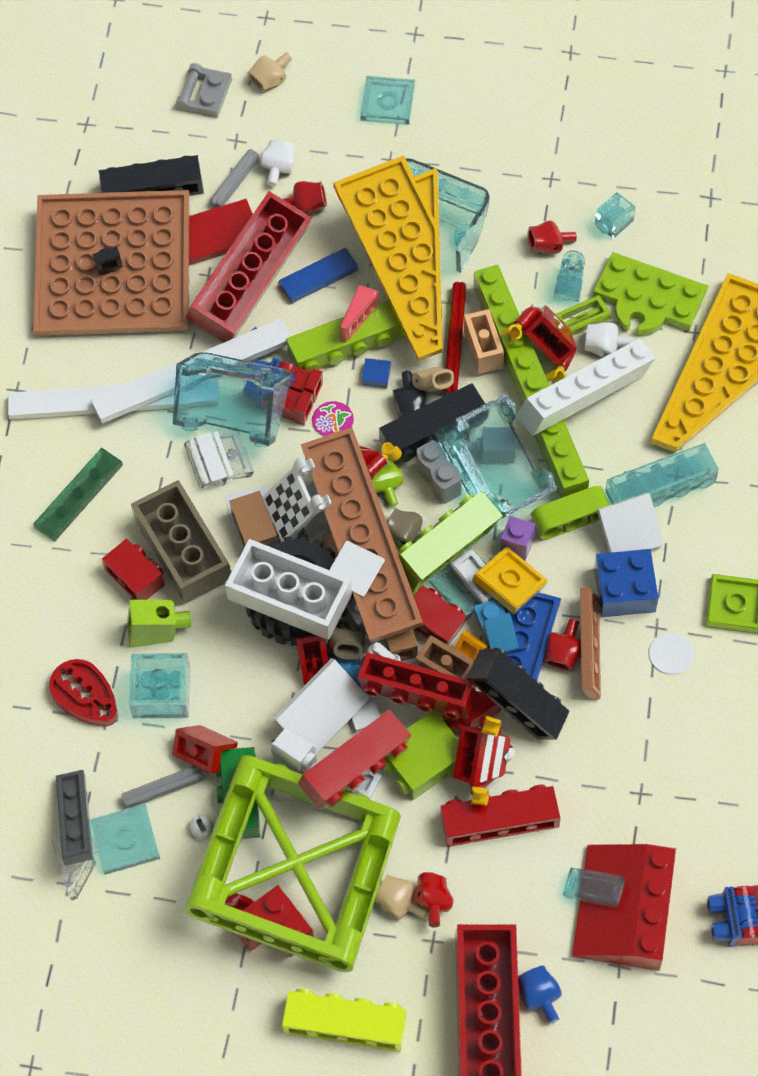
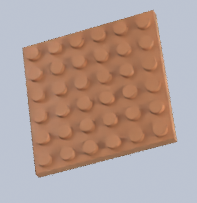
M189 190L37 195L34 335L189 331V320L186 319L189 311ZM117 246L123 267L98 275L92 254L104 248Z

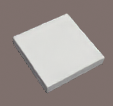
M646 492L597 509L609 553L653 549L664 545L650 493Z

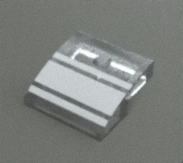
M238 428L208 433L184 443L200 489L224 486L227 480L249 478L254 473Z

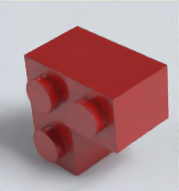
M279 885L242 910L314 937L313 929ZM238 935L250 952L262 944Z

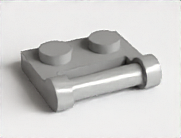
M191 63L188 69L189 76L182 94L177 98L175 105L182 111L218 118L232 81V74L203 68L197 63ZM203 79L204 81L197 100H190L197 80Z

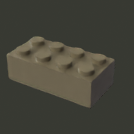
M179 480L131 503L135 521L183 602L228 580L231 574L230 564Z

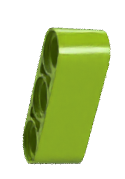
M593 486L535 508L530 516L541 539L547 540L600 521L597 509L608 506L610 503L602 487Z

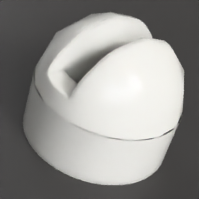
M199 815L192 819L190 823L192 836L198 840H205L211 836L213 825L207 816ZM202 821L206 831L201 832L197 822Z

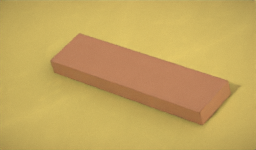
M590 587L580 588L582 691L590 700H597L601 697L599 598Z

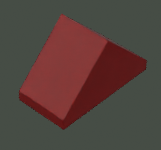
M315 634L296 637L304 686L328 662L325 638Z

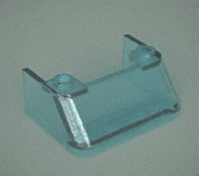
M406 158L414 176L435 169L417 160ZM437 169L439 220L457 227L453 238L454 243L458 246L456 249V271L461 273L479 241L490 204V195L484 187Z

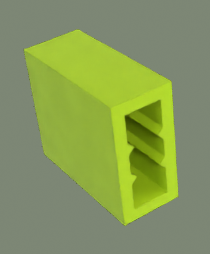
M434 710L407 728V731L412 735L406 744L408 749L396 759L393 755L385 761L387 765L383 768L387 773H393L397 779L395 782L399 790L404 795L408 793L413 800L454 772L459 740Z

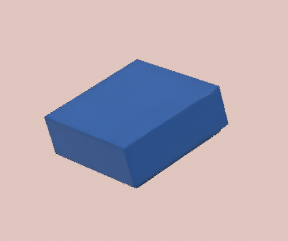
M365 358L362 385L388 388L391 361Z

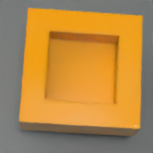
M465 631L460 635L454 649L475 660L479 650L487 649L489 645L468 631Z

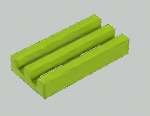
M599 295L556 313L562 321L578 314V316L564 322L571 330L572 336L587 330L588 324L603 323L611 319V313ZM596 305L599 306V307H597V308H595V309H592V310H590V311H588V312L585 311V310H587V309H589V308H592V307H594V306H596Z

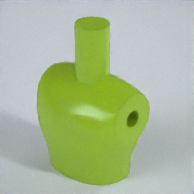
M387 459V464L376 474L372 483L376 493L383 492L388 506L393 507L399 504L394 488L403 484V476L394 462Z

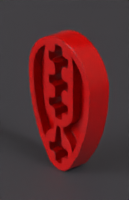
M72 659L63 662L53 671L49 681V689L54 702L59 708L70 716L92 725L107 727L117 721L118 709L113 691L104 675L94 664L83 659ZM64 673L66 675L71 674L76 684L81 682L83 691L91 693V698H82L80 691L77 688L72 690L70 681L67 679L63 680L62 675ZM97 705L104 710L109 709L110 715L108 717L105 714L101 716Z

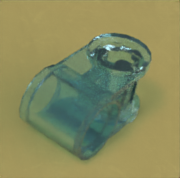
M571 250L563 255L553 298L579 302L585 258L582 253Z

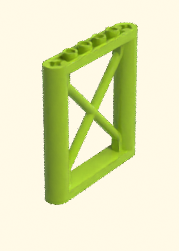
M248 755L241 756L187 900L185 912L197 920L333 970L351 972L356 962L399 826L401 814L394 808L370 800L366 795L345 791L342 793L344 797L331 808L326 805L324 808L363 822L361 829L297 854L264 792L266 787L314 804L298 785L302 774L291 771L282 764H273ZM256 801L286 860L225 885L252 807ZM363 840L338 921L335 925L303 865ZM293 870L326 932L325 940L317 939L225 905L226 898Z

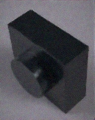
M117 246L104 248L92 254L98 275L123 267Z

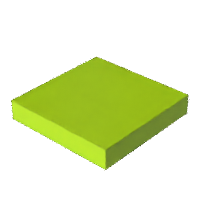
M712 574L706 627L758 634V580Z

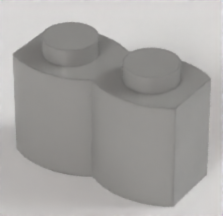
M432 440L417 448L418 471L427 482L431 483L434 495L445 504L461 495V475L457 467L447 460L443 447Z

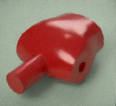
M299 181L294 184L293 196L283 198V200L307 215L327 207L326 193L321 181Z
M549 220L537 226H530L527 239L532 251L544 254H557L562 251L563 242H576L577 234L576 232H560L558 226Z
M569 619L564 634L551 632L546 646L544 661L546 664L558 669L572 671L574 665L581 657V640L575 638L579 621Z
M423 872L417 877L414 901L428 909L429 927L432 928L440 926V912H449L451 910L453 897L447 887V881L444 876L432 872Z

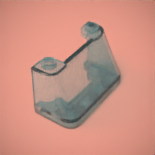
M195 353L176 364L172 424L182 426V429L187 431H195L198 427L208 424L249 434V440L254 442L255 446L269 447L276 441L291 383V372L278 367L213 353Z
M507 393L453 420L438 431L439 442L449 461L459 470L461 483L467 495L472 494L476 496L482 491L503 515L502 518L558 489L555 485L554 476L550 471L544 468L535 469L511 422L516 418L517 407Z

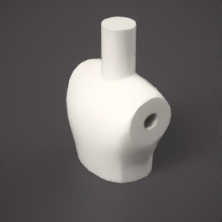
M274 139L269 141L268 146L263 152L260 166L270 170L267 180L269 186L277 185L280 173H291L295 158L294 145Z
M614 323L588 324L585 351L593 352L604 358L615 352L617 347H624L634 342V338L619 336L618 327Z

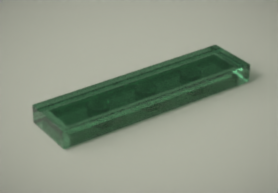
M101 447L33 523L34 528L55 542L123 466L122 461Z

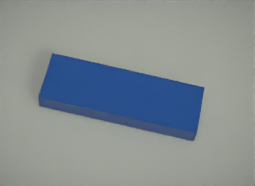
M345 247L280 279L279 285L292 304L357 272L358 265Z

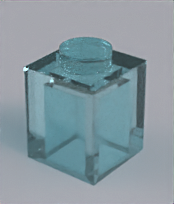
M616 192L596 210L595 225L600 232L608 234L614 239L634 221L636 206Z

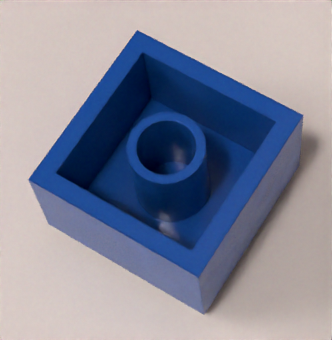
M651 549L596 554L594 571L601 617L656 612L659 597Z

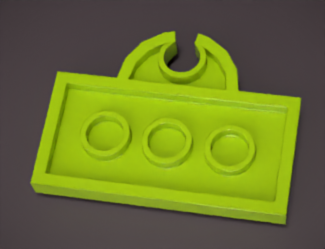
M612 252L594 289L593 297L599 295L602 300L616 305L615 315L617 322L625 331L630 329V320L632 318H639L643 321L642 324L638 325L637 335L640 336L653 334L660 330L664 323L690 331L708 291V285Z

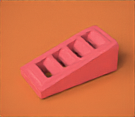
M359 285L340 326L341 341L347 342L377 307L378 291Z

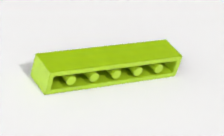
M387 300L377 305L347 342L341 341L340 326L344 317L288 337L286 342L287 352L294 366L312 371V369L319 370L328 365L339 364L344 359L363 355L370 349L378 346L384 347L390 342L402 337L406 338Z

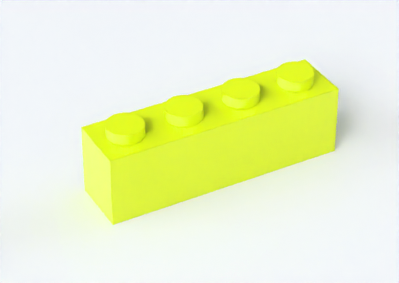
M296 989V992L288 991L282 1027L285 1034L401 1052L407 1011L402 1009L401 1005L392 1002H386L383 1006L372 1004V1001L366 998H355L354 1001L345 1000L343 996L334 993L319 996L314 995V992L308 989Z

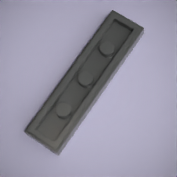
M84 770L56 775L61 851L64 866L92 860L93 852Z

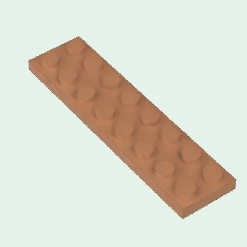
M353 427L301 444L305 459L311 458L315 465V468L310 473L318 495L321 498L324 495H328L331 500V505L323 511L338 553L345 542L349 541L385 559L365 596L352 591L370 644L423 626V621Z

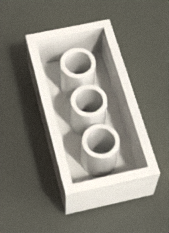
M251 539L248 540L225 584L228 600L327 640L330 639L352 595L350 578Z

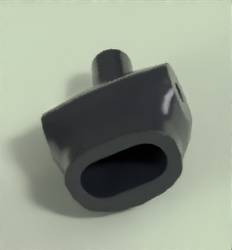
M403 371L401 373L403 387L392 391L393 404L399 418L427 405V392L414 387L411 371Z

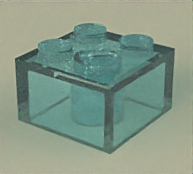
M131 654L129 707L132 717L189 718L190 662L188 654Z

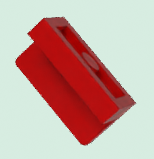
M202 725L177 728L172 756L210 774L219 772L222 750L237 748L238 742Z

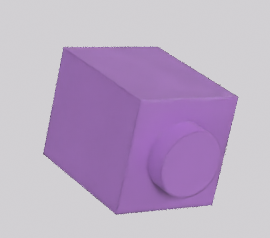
M509 516L501 536L500 552L507 546L526 561L535 537V523Z

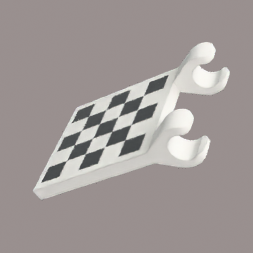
M298 458L294 462L293 468L262 497L281 542L284 541V537H293L317 513L331 505L328 495H324L322 498L320 495H314L310 498L301 476L315 468L311 458H308L306 461L303 458Z

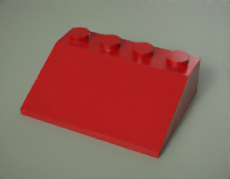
M651 844L587 845L572 957L660 971L664 954L676 848Z

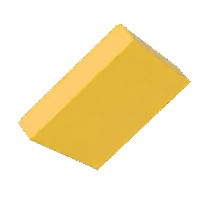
M507 546L476 572L472 578L475 583L513 614L542 590L548 582L544 576Z

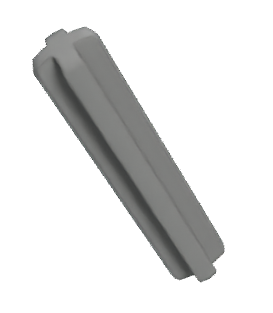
M252 149L247 150L210 198V205L216 208L225 205L258 162V152Z
M192 766L121 794V798L125 808L129 809L202 781L203 774L200 768Z

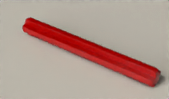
M456 281L452 286L445 369H450L453 372L454 382L450 387L443 389L444 395L458 390L466 299L465 282Z

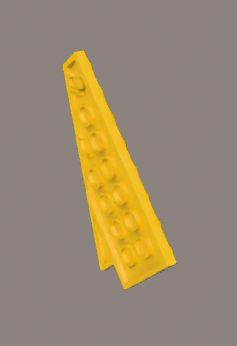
M403 155L333 182V188L417 361L419 362L441 353L443 346L437 169L435 168L414 176Z
M727 273L652 436L651 444L676 453L758 383L757 283Z

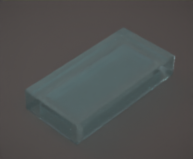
M571 867L562 895L570 899L617 907L625 879L618 875Z

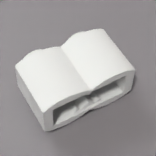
M284 728L271 747V753L274 755L273 764H282L291 771L304 774L317 763L316 749L289 729Z

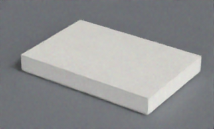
M331 658L273 719L283 730L287 728L313 745L316 749V755L370 698L339 663Z

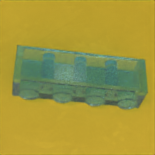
M702 443L607 479L605 492L611 504L648 492L650 493L653 506L657 507L673 497L681 498L697 488L705 489L710 487L717 480L719 468L706 444Z

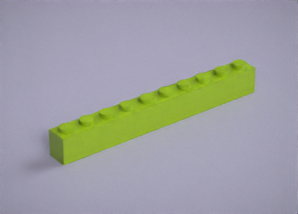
M497 264L474 271L473 288L482 310H490L504 351L505 366L523 405L528 397L549 387V383L530 338L524 331H522V337L511 345L508 344L511 341V336L508 333L501 337L502 331L514 324V321L520 315L500 267ZM564 419L534 435L560 498L589 488V478Z

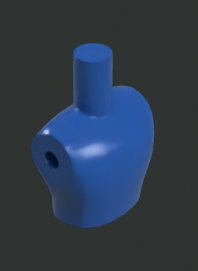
M545 966L533 968L518 976L520 995L527 1010L541 1008L549 1024L558 1021L559 1017L552 1003L562 996V992L558 982L547 971Z

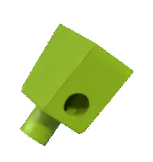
M129 600L127 630L130 648L171 642L174 640L176 629L191 627L190 611L175 612L172 600Z

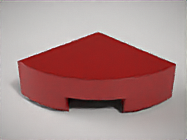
M235 893L226 898L225 905L242 911L254 901L244 895Z

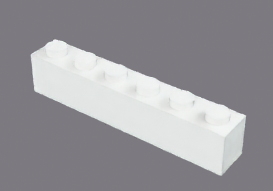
M638 339L528 397L516 417L529 433L534 436L643 377L655 360V357L642 341Z

